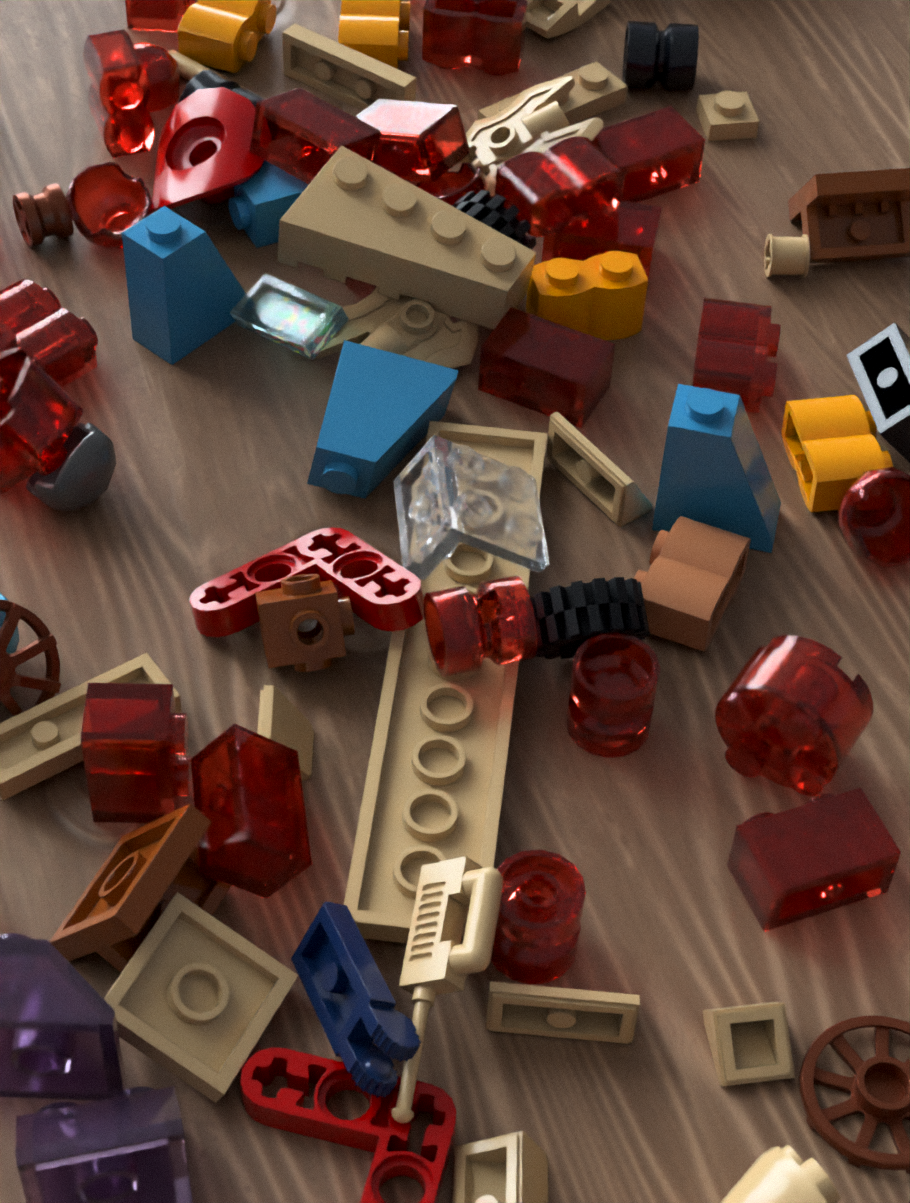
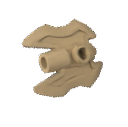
M572 76L532 86L522 91L509 107L498 114L476 120L460 142L456 153V160L460 164L472 162L481 176L475 183L476 193L485 190L489 191L490 196L494 197L497 194L504 196L521 193L534 177L550 167L570 163L603 129L604 122L599 117L570 125L558 102L575 86Z
M376 286L369 296L357 304L335 308L323 321L318 334L310 345L311 355L317 359L341 351L344 340L452 369L471 364L479 341L478 324L462 319L459 322L453 323L451 316L434 311L432 306L426 301L410 296H400L399 300L379 294V287Z

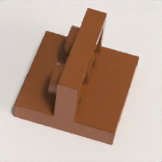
M910 168L815 174L788 200L790 221H802L803 234H807L809 238V264L910 257Z
M190 803L123 835L48 944L69 962L96 951L119 972H122L177 892L213 916L235 880L196 847L212 822Z

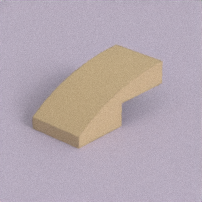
M522 0L510 11V17L546 38H552L581 26L610 3V0Z

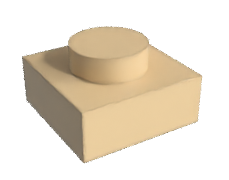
M722 91L717 94L698 95L696 113L708 142L757 138L759 119L747 91Z

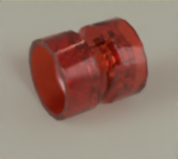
M513 575L480 582L476 593L473 594L465 586H457L425 594L424 619L433 660L441 676L446 677L480 670L485 658H489L495 665L499 666L535 657L537 652L535 616L529 593L519 576Z
M606 633L586 640L576 650L572 666L571 692L568 699L566 724L568 733L577 746L590 754L606 758L624 757L639 750L648 740L661 669L657 655L648 644L631 635Z
M541 849L521 851L506 858L497 868L503 877V889L491 961L498 971L511 980L526 984L548 983L563 976L574 964L579 945L581 920L586 897L584 879L572 862L557 853Z

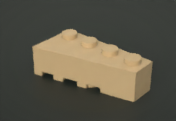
M342 145L279 220L277 262L296 268L299 262L324 269V277L344 283L347 277L378 286L379 294L398 300L400 296L417 298L428 302L436 312L500 331L527 294L536 257L535 251Z

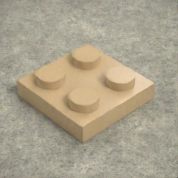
M177 892L91 1018L216 1103L228 1090L297 979L298 974Z

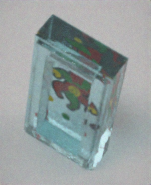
M266 273L230 311L238 326L312 360L349 320L342 306Z

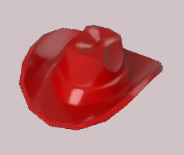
M225 87L198 89L175 105L161 131L156 158L152 211L155 212L163 206L171 210L198 199L207 204L220 203L234 195V186L248 181L260 171L268 153V134L262 116L248 98Z

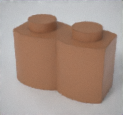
M680 516L675 521L670 532L661 529L651 550L649 560L651 566L648 572L639 569L634 577L637 582L641 583L650 633L705 651L718 629L725 609L731 603L746 570L751 538Z

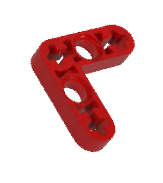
M334 527L310 532L195 589L189 599L196 628L200 634L207 637L228 636L259 622L255 592L281 588L282 579L302 574H318L320 582L331 580L337 591L338 598L349 596L352 612L381 631H399L410 628L422 621L426 615V604L421 580L415 574L351 532Z
M277 1047L260 1050L247 1060L241 1072V1097L246 1113L254 1121L268 1127L374 1153L360 1203H386L381 1198L379 1191L386 1181L397 1176H408L422 1186L424 1195L418 1203L438 1202L455 1140L457 1111L452 1098L443 1089L433 1084L416 1080L411 1108L414 1116L407 1123H398L393 1119L391 1109L395 1108L397 1104L401 1076H398L397 1084L390 1095L387 1094L385 1098L383 1096L377 1098L375 1095L370 1096L369 1093L362 1091L359 1086L355 1085L356 1082L351 1079L352 1074L348 1073L344 1062ZM275 1076L287 1078V1088H281L277 1092L276 1098L263 1096V1086H269ZM310 1083L317 1084L314 1092L313 1109L304 1108V1096L309 1097ZM354 1090L363 1094L370 1106L361 1117L353 1120H342L333 1116L327 1109L326 1104L337 1092ZM419 1112H428L433 1115V1125H429L425 1130L420 1156L408 1151L411 1122L417 1119Z

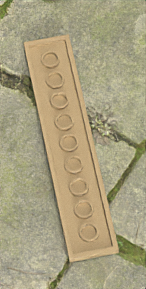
M429 421L404 568L421 580L426 604V615L415 626L404 630L392 631L344 905H347L362 937L365 939L407 943L422 865L467 856L483 868H494L547 433ZM466 924L463 926V932H462V938H461V943H460V944H463V939H464V933H465Z

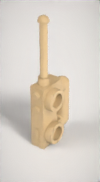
M467 856L426 864L421 867L399 987L413 995L412 1003L415 1006L412 1022L416 1028L415 1033L419 1035L418 1039L421 1043L413 1058L409 1059L408 1062L404 1060L397 1104L395 1108L391 1109L392 1117L398 1123H407L414 1116V1112L411 1110L429 1008L434 1006L435 996L463 991L467 975L485 970L491 960L503 889V877L497 869L492 867L483 868ZM466 924L465 933H464V939H463V944H460V943H461V938H462L463 926Z

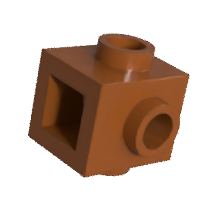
M302 574L282 579L281 588L255 592L264 655L268 669L293 665L294 670L297 672H311L330 667L332 665V658L346 656L344 636L355 635L352 607L349 596L338 598L337 591L331 580L320 582L318 574ZM314 619L310 625L299 626L304 620Z

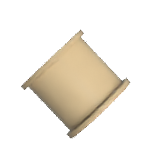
M768 234L764 248V271L766 277H771L772 275H800L801 278H805L810 261L808 235L803 234L802 237H775L772 234Z

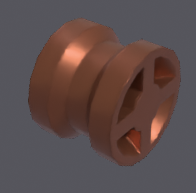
M57 183L44 186L41 193L30 195L26 192L13 195L12 203L15 218L22 237L30 248L41 245L45 237L55 235L59 238H65L73 235L74 228L71 212L65 195Z

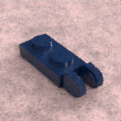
M325 901L291 960L335 1055L342 1058L348 1073L352 1074L351 1079L356 1082L355 1085L359 1086L362 1091L369 1093L370 1096L375 1095L377 1098L383 1096L385 1098L387 1094L390 1095L399 1078L396 1075L397 1071L393 1069L394 1064L392 1060L397 1059L400 1062L402 1060L408 1062L417 1052L421 1041L418 1039L419 1035L415 1033L416 1028L412 1020L394 1008L396 1002L347 905Z

